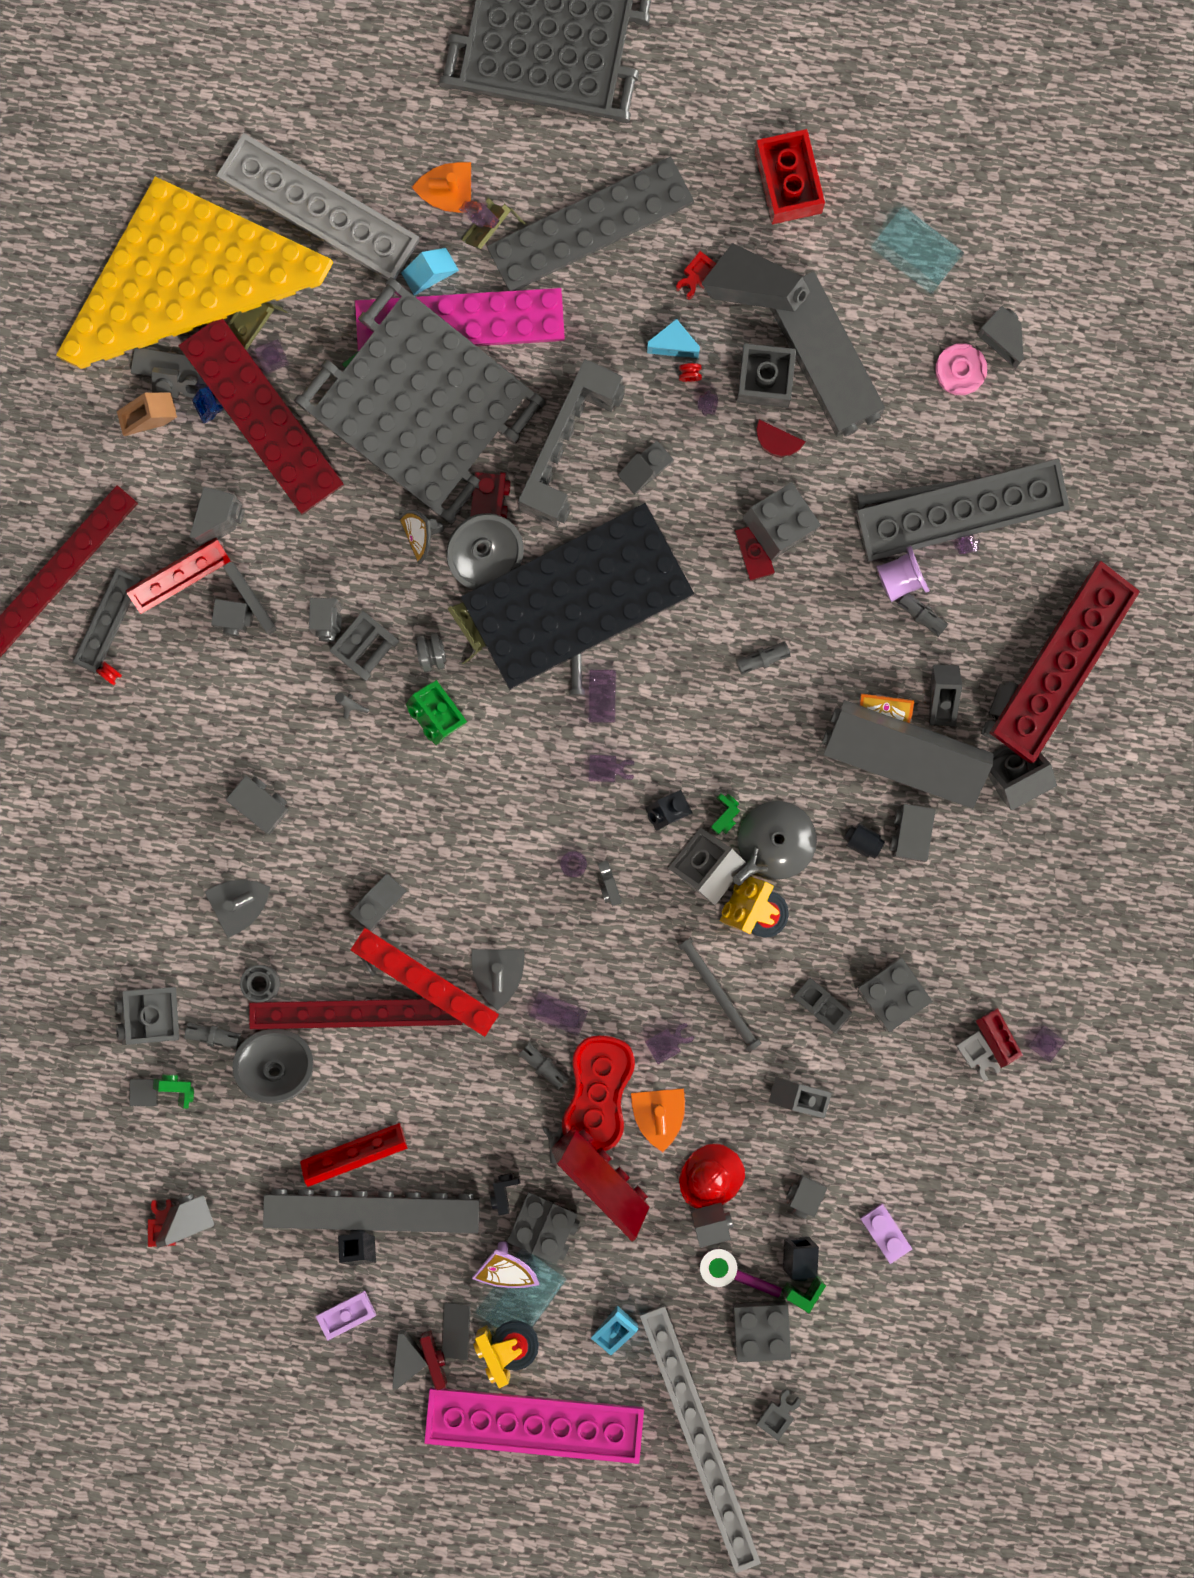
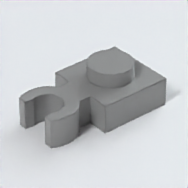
M976 1031L955 1045L970 1068L978 1065V1074L982 1080H989L985 1075L987 1067H992L993 1071L997 1074L1000 1072L998 1065L988 1060V1057L993 1052L979 1031Z

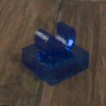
M209 387L200 389L192 400L202 423L213 420L217 413H221L224 410L221 404L216 403V397Z

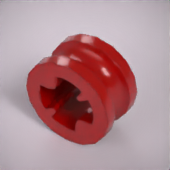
M696 363L680 365L679 371L682 374L679 375V380L682 382L702 380V375L699 374V371L702 370V365Z
M103 661V667L97 669L96 672L109 683L115 685L116 678H121L122 675Z

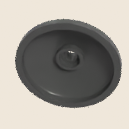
M483 513L471 516L460 523L449 538L446 549L448 567L461 584L475 590L520 567L524 553L522 537L517 528L500 515ZM484 543L483 549L477 550V546Z
M770 801L755 807L744 818L738 833V847L742 859L747 863L752 855L753 848H758L755 864L761 867L767 866L768 871L756 874L768 879H787L803 871L811 862L817 845L816 830L809 816L798 806L784 801ZM780 834L783 836L782 844L775 843V835Z
M267 1029L253 1034L240 1045L235 1053L232 1068L238 1088L247 1097L257 1102L275 1104L294 1098L306 1088L313 1074L314 1062L308 1044L300 1036L284 1029ZM274 1071L279 1072V1075L275 1077L270 1074Z

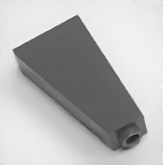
M734 243L730 245L701 283L708 295L714 300L792 312L797 310L810 292L802 276Z

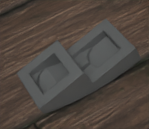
M811 978L806 981L793 997L835 1034L853 1015L851 1011Z

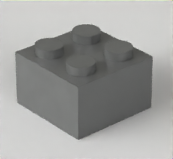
M744 343L737 403L788 408L792 395L796 349Z
M793 483L788 484L755 504L742 517L771 561L812 536L821 526Z
M903 958L895 959L855 987L886 1032H891L933 1002Z
M786 1300L732 1303L737 1363L791 1360L789 1309Z

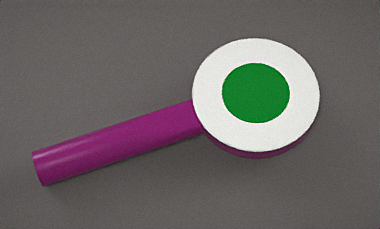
M721 1248L709 1250L700 1261V1274L705 1282L711 1286L723 1287L735 1280L777 1298L781 1294V1287L737 1270L736 1260L727 1250Z

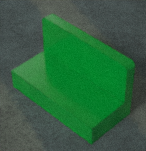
M817 1276L806 1293L787 1282L782 1293L786 1300L810 1314L826 1284Z

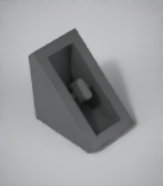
M400 1330L398 1333L392 1389L401 1387L427 1365L423 1351L406 1330Z

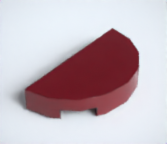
M760 419L756 428L757 440L761 448L771 456L779 458L791 456L799 452L806 442Z

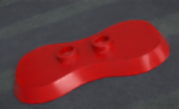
M591 1036L581 1041L573 1055L576 1087L573 1099L562 1119L564 1135L573 1126L579 1131L584 1128L594 1139L591 1144L597 1150L602 1147L605 1151L612 1149L620 1141L624 1131L621 1098L623 1090L635 1068L634 1054L627 1043L609 1036Z

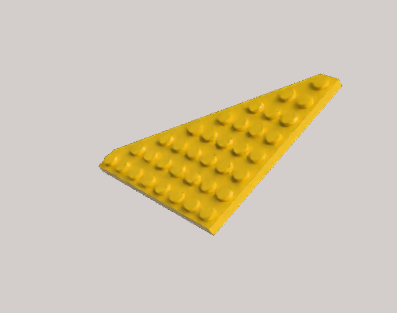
M155 176L56 356L80 369L89 367L91 363L102 359L106 361L125 354V351L136 347L140 349L158 343L159 339L171 335L173 337L192 331L196 326L205 323L208 325L212 321L226 319L228 315L241 311L243 313L262 306V303L274 299L278 301L295 295L296 291L308 287L311 289L318 287L324 281L333 262L330 258Z

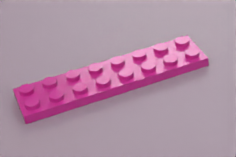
M562 288L416 297L476 346L565 341ZM390 298L374 321L380 325L400 298ZM376 299L355 300L358 351L374 333L362 324L358 317L362 312L366 313Z
M430 1387L424 1444L639 1464L644 1407L445 1388L437 1390L435 1387Z

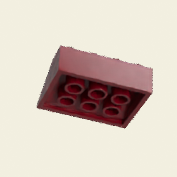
M573 1126L551 1147L557 1165L633 1242L637 1238L650 1208L646 1201L648 1195L638 1185L634 1188L628 1182L630 1176L620 1166L615 1169L609 1161L612 1159L602 1147L597 1150L591 1144L594 1139L584 1128L579 1131Z

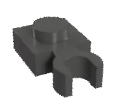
M154 367L152 370V393H171L172 398H178L180 392H182L185 396L194 398L198 393V389L189 387V384L196 385L198 377L188 375L182 378L180 377V370Z
M608 860L598 863L605 887L600 888L605 903L611 902L612 907L622 904Z
M787 1388L780 1394V1403L777 1405L771 1401L756 1422L757 1426L777 1441L780 1440L794 1420L793 1416L789 1414L790 1410L797 1409L801 1404L799 1397L793 1403L786 1402V1397L790 1393Z

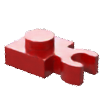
M699 251L684 270V274L688 278H683L677 283L676 291L679 292L682 287L687 286L690 288V292H688L686 299H692L697 285L704 289L701 283L716 263Z
M166 1199V1208L162 1211L158 1210L156 1200L151 1202V1210L155 1214L156 1219H148V1247H157V1238L170 1208L173 1207L170 1199ZM176 1242L167 1246H176Z

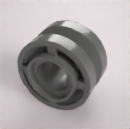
M438 632L432 633L429 640L424 635L417 636L416 650L420 667H423L424 673L430 672L433 665L438 670L445 669L444 662H446L442 638L439 639Z
M255 965L243 973L240 980V988L243 995L250 1001L266 1002L277 995L280 989V978L273 968L266 965ZM258 976L266 979L267 985L263 991H258L254 986V981Z

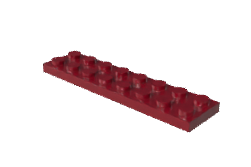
M224 319L212 321L178 345L301 515L344 486L341 479Z
M1102 561L1096 562L989 734L1028 763H1034L1140 591Z

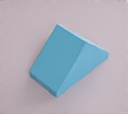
M442 248L421 252L401 274L413 295H416L458 272L459 269L448 250Z
M677 319L648 341L647 347L648 354L697 359L700 351V346Z
M617 1306L592 1335L591 1339L608 1354L612 1355L638 1331V1323Z

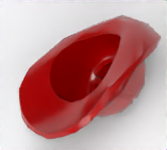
M709 1144L695 1150L683 1165L679 1176L680 1191L685 1202L696 1209L717 1203L724 1205L736 1196L743 1185L745 1168L738 1154L724 1145Z

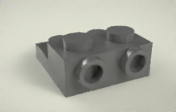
M176 987L119 991V997L114 999L115 1012L120 1013L121 1024H116V1036L118 1040H122V1045L179 1040Z
M528 1192L507 1242L551 1263L557 1264L558 1259L564 1261L570 1246L565 1243L569 1234L574 1236L580 1223L576 1219L578 1214Z

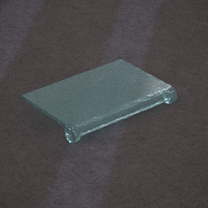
M902 206L871 246L873 250L930 294L935 291L964 254L962 250L905 206Z
M520 1249L515 1257L523 1261L534 1271L539 1285L526 1288L494 1286L476 1313L496 1329L503 1323L513 1320L523 1321L533 1328L567 1279L531 1252Z

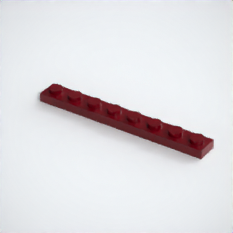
M118 485L0 615V657L136 507L138 503Z
M427 999L249 1003V1029L463 1025L461 1021Z

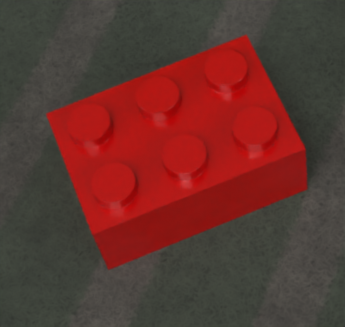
M804 129L757 140L754 152L772 225L822 214L825 200L808 130Z

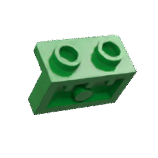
M437 680L413 694L406 703L410 716L418 721L423 728L424 735L436 746L444 738L467 723L464 716Z

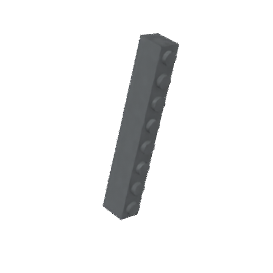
M271 1188V1192L264 1195L263 1228L450 1233L479 1232L480 1198H474L475 1193L463 1192L458 1193V1197H448L447 1192H432V1197L421 1196L419 1191H406L405 1196H394V1191L388 1190L378 1191V1195H368L367 1190H352L350 1195L341 1194L339 1189H326L325 1194H314V1189L309 1188L298 1189V1193H287L288 1188Z

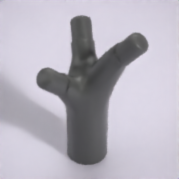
M343 693L336 694L335 701L343 706V717L345 719L349 718L350 711L352 710L364 713L369 712L368 708L352 700L353 695L349 694L347 697Z
M753 848L752 855L747 864L733 877L735 884L741 885L751 875L768 871L767 866L761 867L755 864L758 848Z
M562 1126L557 1133H552L547 1127H544L543 1131L547 1135L550 1144V1163L556 1164L551 1147L563 1137Z

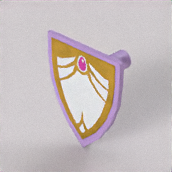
M499 1242L497 1250H494L472 1276V1279L497 1287L526 1288L539 1285L534 1271L520 1259L508 1254L509 1245L507 1242Z

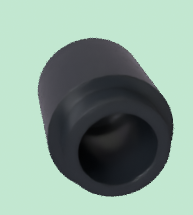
M860 823L856 827L851 825L844 837L847 840V847L867 858L870 856L876 859L885 843V840L880 838L881 835Z

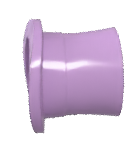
M911 546L906 548L907 554L894 561L876 566L881 584L891 602L920 588L925 592L930 591L919 569Z

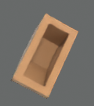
M143 393L117 411L123 436L161 427L177 418L171 393Z

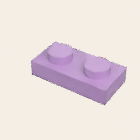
M882 1203L860 1217L890 1264L912 1250Z
M364 1290L317 1314L316 1318L328 1341L375 1317L377 1314Z

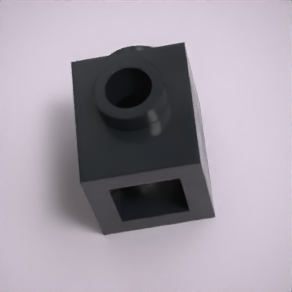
M350 1230L349 1234L338 1236L339 1263L350 1266L376 1263L374 1235L365 1233V1230Z
M810 1237L784 1239L783 1270L792 1280L799 1282L806 1281L808 1278H817L819 1256L817 1244Z

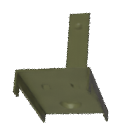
M489 197L485 201L488 204L461 239L464 243L480 250L509 212L519 222L527 225L512 208L507 207L506 204L503 206L494 204Z
M265 302L258 308L243 313L241 311L236 312L227 325L247 350L274 311V308L285 313L288 312L280 306Z
M462 602L455 606H450L448 610L476 651L462 663L464 664L482 650V647H485V644Z

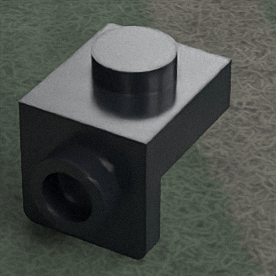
M681 790L661 798L645 808L648 819L656 831L692 814Z
M514 1173L499 1175L498 1181L493 1182L494 1193L490 1194L492 1209L498 1210V1216L510 1213L506 1187L521 1183L520 1176L514 1177Z

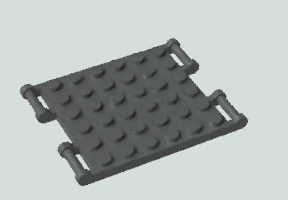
M476 0L469 36L450 34L447 44L449 49L443 76H440L439 86L445 89L468 91L629 123L631 117L629 109L634 84L638 81L639 71L620 66L629 21L635 22L638 25L648 26L650 22L649 9L651 0H641L639 11L631 10L633 0ZM463 47L466 50L460 78H455L453 75L459 48ZM619 77L625 79L620 107L616 109L612 108V103Z
M390 277L385 283L386 287L366 313L362 312L358 317L362 324L374 332L343 372L332 362L325 359L321 365L322 369L305 391L301 395L298 394L293 401L425 506L452 525L457 519L455 516L472 496L474 489H479L480 480L469 473L468 469L497 432L515 444L520 438V432L537 410L545 406L546 401L403 288L399 282ZM393 294H397L400 297L399 301L379 325L374 321L375 317ZM332 375L337 380L316 407H314L310 400L328 377ZM525 397L530 401V404L513 426L508 428L504 423ZM461 479L465 480L468 484L447 510L441 507V504Z

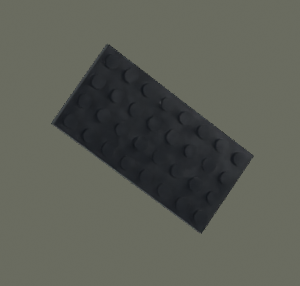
M644 503L461 596V601L510 691L692 597L694 592L648 506Z

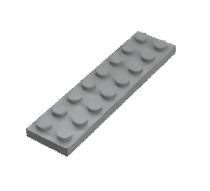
M245 133L242 134L216 175L218 180L387 280L390 277L396 280L420 241L419 236Z

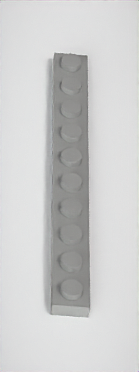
M662 1305L641 1313L640 1318L735 1573L759 1565L761 1562L666 1307Z

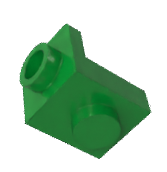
M720 793L716 799L727 810L710 828L717 835L721 831L727 834L736 824L733 818L740 812L737 808L739 803L730 794L724 796Z
M162 1074V1079L154 1078V1090L158 1092H179L178 1106L183 1109L189 1108V1102L192 1103L194 1099V1087L191 1086L190 1081L178 1079V1075Z

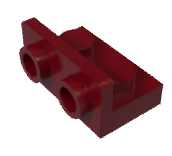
M475 472V477L480 482L479 489L475 488L473 491L470 517L477 514L491 513L507 519L508 506H503L504 496L510 495L511 480H506L505 472H501L500 475Z

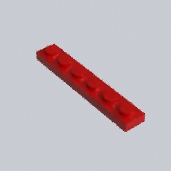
M364 928L350 951L484 1037L499 1016L498 1013L366 928Z

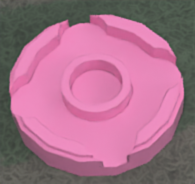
M956 343L947 347L939 355L935 365V376L939 385L954 395H968L975 392L983 384L987 375V362L984 355L967 343Z

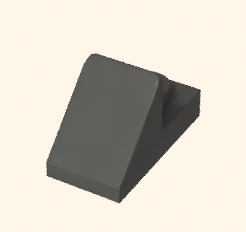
M656 441L643 453H637L621 470L618 477L635 495L673 463L674 459Z

